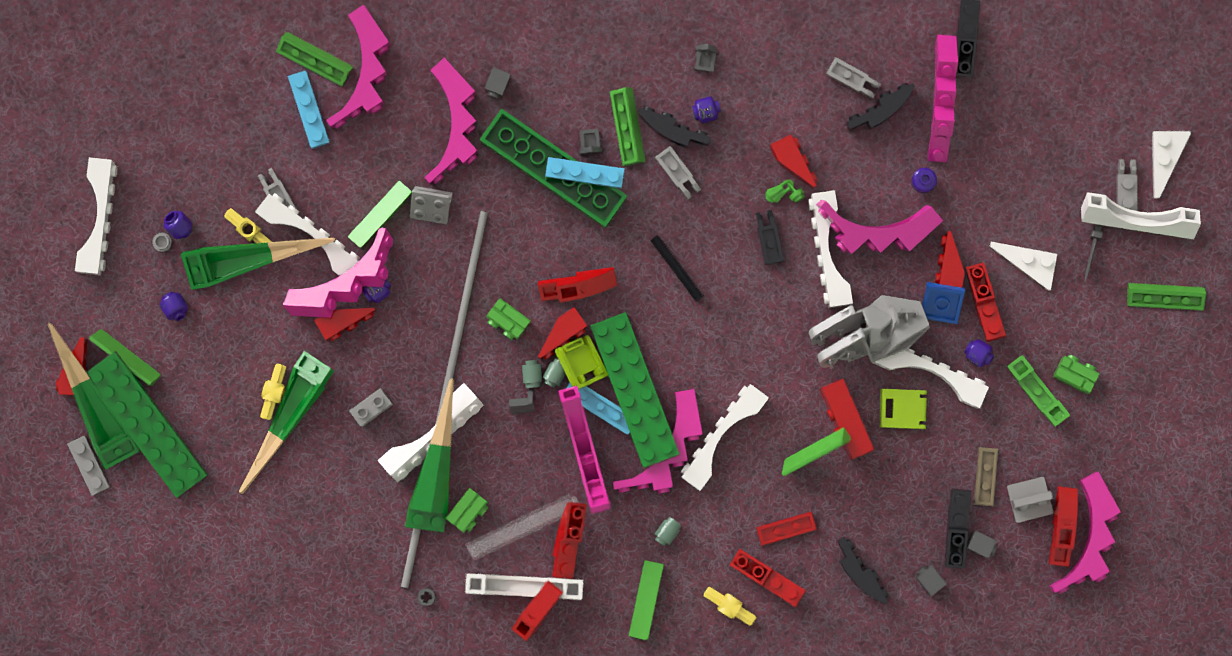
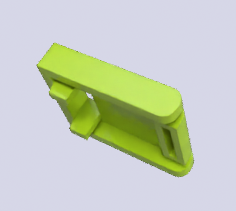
M589 335L555 349V353L572 387L577 386L579 390L608 376V372ZM592 371L595 378L586 381L584 374Z
M880 389L879 428L926 429V425H919V421H926L927 398H920V395H927V391ZM886 399H893L892 418H886Z

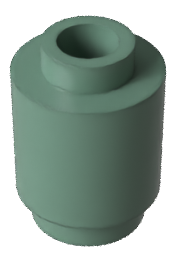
M554 358L553 362H550L543 376L545 379L544 383L553 388L556 385L560 386L566 375L558 359Z
M537 360L525 361L526 365H522L525 387H541V364H537Z
M668 517L654 533L656 536L655 540L662 546H665V544L670 545L680 532L681 525L671 517Z

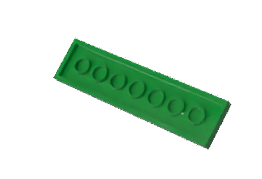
M624 312L590 325L643 468L679 456L678 448L627 313Z
M116 351L86 372L100 391L106 405L176 498L208 475Z

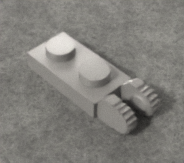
M836 57L826 73L827 76L858 93L861 92L871 99L874 98L875 94L863 87L864 83L867 82L874 88L881 86L880 83L868 77L869 75Z
M671 146L655 157L675 186L681 190L687 199L691 198L690 192L683 186L687 181L690 182L696 192L701 190L692 178L693 175Z
M1119 159L1117 204L1129 210L1137 211L1136 160L1130 161V174H1124L1125 162L1123 159Z
M272 168L268 169L269 175L274 180V183L268 186L264 175H258L266 195L270 194L273 196L275 193L284 200L282 204L286 207L291 205L296 209L284 185Z

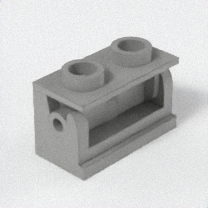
M380 388L349 410L357 423L364 427L393 404Z

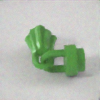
M789 179L776 187L767 189L765 193L766 200L771 203H778L788 191L792 192L789 198L795 203L801 201L805 196L803 195L804 191L801 188L796 190L793 187V181ZM785 184L788 186L786 189L783 188Z

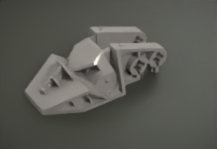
M881 295L870 306L857 310V312H855L853 305H850L811 328L809 336L813 345L818 344V346L825 344L824 342H826L828 336L836 335L840 339L844 337L845 333L855 330L854 333L818 354L817 358L821 367H830L832 369L838 359L851 362L868 355L872 363L905 351L930 328L920 301ZM867 323L868 327L861 329L860 325Z

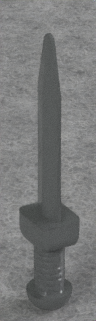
M1095 224L1094 230L1090 233L1089 238L1093 239L1084 284L1091 268L1097 240H1101L1103 236L1101 231L1103 225Z

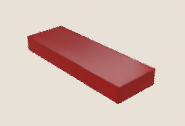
M811 511L756 527L761 546L815 531L817 528Z

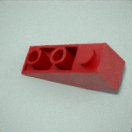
M789 135L772 143L770 149L777 163L812 189L816 188L818 180L814 172L809 171L807 167L809 162L805 155H801L799 151L801 146L797 138Z
M947 231L946 236L942 235L941 246L944 248L943 254H939L937 265H940V272L936 273L934 283L962 288L965 272L952 233Z
M374 307L334 310L331 318L318 317L314 322L325 340L333 342L341 337L340 333L347 330L350 332L358 327V322L362 320L366 322L374 317L373 313L376 310Z
M575 307L557 319L538 355L540 360L542 358L547 360L555 354L553 351L570 343L569 340L572 337L576 336V338H579L586 333L587 325Z
M548 580L520 615L512 630L527 641L537 632L563 592Z

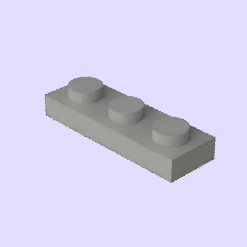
M84 435L68 443L67 445L91 495L94 496L110 488L87 437Z

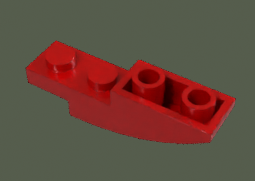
M984 262L966 267L970 291L986 341L990 342L1005 338L1006 334Z
M614 267L576 272V276L538 281L541 301L559 299L560 303L589 297L617 286Z
M1058 486L1052 522L1054 529L1048 562L1050 565L1069 567L1071 550H1074L1076 535L1077 488Z
M568 502L564 509L553 550L555 561L552 576L555 578L573 579L578 542H582L587 504Z
M739 549L730 563V566L797 607L806 593V590Z

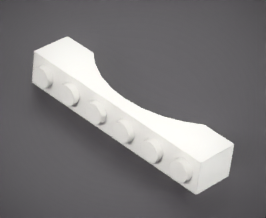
M89 158L87 178L96 194L97 219L90 238L77 252L75 272L101 275V272L105 270L106 261L103 260L104 252H107L108 241L105 240L106 233L110 232L108 215L112 214L113 209L110 199L111 195L113 196L115 192V184L112 183L113 177L117 175V165L112 160Z
M835 190L813 193L811 199H808L809 209L813 210L814 218H811L812 228L817 231L814 241L815 247L820 250L817 260L818 266L823 269L820 279L822 286L825 285L826 293H823L825 305L828 304L829 308L849 306L853 304L850 284L836 270L829 252L828 235L831 222L828 218L824 219L818 213L819 208L816 205L821 199L825 200L836 212L838 207Z
M1088 192L1081 207L1082 222L1188 239L1195 238L1201 224L1200 210L1180 207L1164 212H1138L1119 206L1106 195Z
M275 193L273 196L268 194L255 211V213L270 224H283L299 228L310 234L314 239L328 238L330 236L322 228L319 231L314 228L313 225L315 223L306 216L304 219L298 216L299 211L293 206L286 207L282 204L284 200ZM338 240L322 245L330 260L332 271L339 276L351 269L361 259L354 252L351 251L349 254L343 250L345 246Z
M909 348L872 362L889 371L897 368L911 367L932 372L949 384L960 402L976 409L981 407L989 388L985 385V381L978 378L974 380L967 378L968 374L959 370L953 372L949 370L950 366L944 363L937 365L932 362V358L925 355L921 357L914 355L915 351Z
M465 383L453 393L451 434L462 427L470 417L478 413L480 408L484 406ZM436 425L420 439L404 446L393 447L378 460L397 482L404 479L411 470L420 465L425 459Z
M751 384L748 388L744 385L738 393L740 399L737 403L733 401L727 408L728 415L725 418L721 416L715 425L718 427L714 434L710 432L704 439L706 445L703 449L698 448L692 456L695 458L691 465L687 463L681 471L683 473L681 478L699 491H701L712 476L713 453L721 436L737 421L757 414L769 398Z
M466 574L465 593L535 597L549 580L563 592L560 596L561 599L582 600L583 580Z

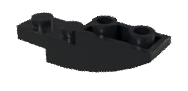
M961 0L956 33L958 54L956 76L973 77L980 0Z
M904 83L898 86V90L893 93L887 91L881 94L880 99L877 101L879 108L875 105L868 108L866 114L860 116L858 113L848 118L849 121L846 123L848 130L851 131L864 124H867L869 130L888 120L908 99L915 87L914 84L908 85V83Z
M650 107L639 108L638 115L666 140L684 148H688L689 141L708 147L710 137L707 136L708 133L700 130L696 132L689 131V127L684 125L674 126L676 119L670 113L662 112V114L655 113V109Z
M951 489L947 520L945 567L965 569L971 490Z
M845 537L836 540L845 556L839 563L850 579L867 595L886 604L888 602L886 598L889 596L884 587L880 588L877 582L880 579L876 571H871L870 568L861 569L864 565L859 556L855 557L852 551L855 548L850 539L846 540Z

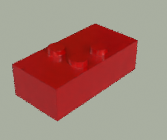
M844 379L819 389L828 409L827 414L835 425L833 432L845 428L851 438L850 442L843 445L849 460L873 451L872 443Z

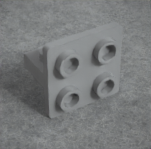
M415 186L411 195L410 218L447 224L453 193Z
M1044 477L1007 486L1016 523L1053 514L1050 501L1053 497L1051 491L1047 490Z

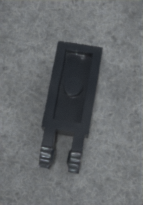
M772 210L767 211L770 223L768 226H763L762 215L760 212L756 213L757 230L765 266L784 262L777 224L774 222Z

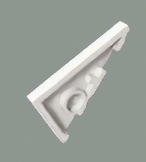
M1190 131L1152 132L1154 199L1160 198L1190 136Z
M990 242V247L995 252L1002 255L1046 290H1051L1057 254Z

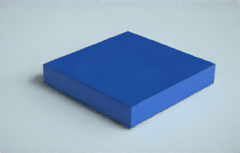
M927 282L922 302L927 320L958 325L965 288Z

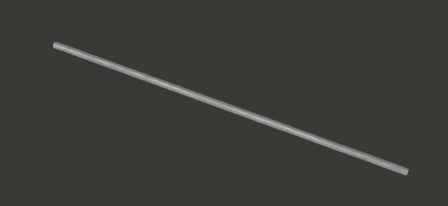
M480 211L436 423L449 380L453 378L488 215L484 211ZM413 528L401 587L409 588L421 529Z

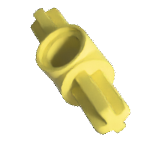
M231 208L225 213L224 217L236 226V231L249 242H272L261 233L262 229L249 218H243ZM247 225H252L253 232L248 235L245 234L244 228Z
M276 364L271 381L268 380L264 384L261 397L265 401L260 415L263 419L271 420L276 403H280L285 391V386L282 384L286 371V366Z
M711 587L706 589L704 597L718 605L717 610L731 619L737 617L749 626L753 624L756 616L741 607V601L728 593L724 596Z

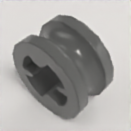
M431 589L421 590L418 593L419 603L424 606L433 604L435 593ZM425 592H429V595H432V599L428 600V603L423 602L424 599H421V595H425Z

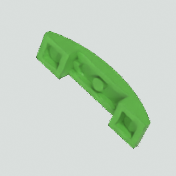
M1023 355L1007 366L1021 388L1054 427L1070 416L1060 401H1057L1037 376Z

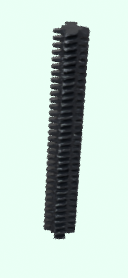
M655 236L651 243H653L654 247L656 246L668 266H670L671 270L673 269L675 275H677L687 291L693 296L695 302H697L704 296L702 295L703 293L697 290V285L694 286L693 280H690L691 278L686 274L687 272H685L684 268L680 267V263H677V259L673 257L674 255L669 251L670 249H668L667 245L663 244L664 241L660 240V236Z

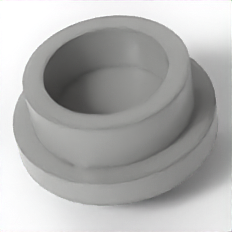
M158 233L154 236L152 243L157 251L165 252L170 249L172 239L166 233Z

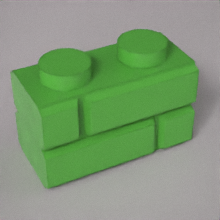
M501 298L498 299L486 316L489 319L487 323L495 329L498 327L504 330L503 334L510 340H513V338L518 340L531 323V320Z
M1063 356L1053 378L1085 394H1089L1099 376V373L1096 372L1097 368L1088 363L1085 366L1082 365L1075 356Z
M469 488L446 519L465 533L467 530L470 532L477 524L474 521L477 516L480 515L482 517L489 508L486 506L488 502Z

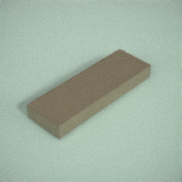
M978 447L974 505L994 506L998 449Z

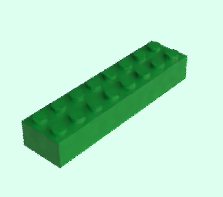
M502 108L480 138L481 144L605 230L627 200V195L615 187L545 177L548 157L571 161L577 160Z

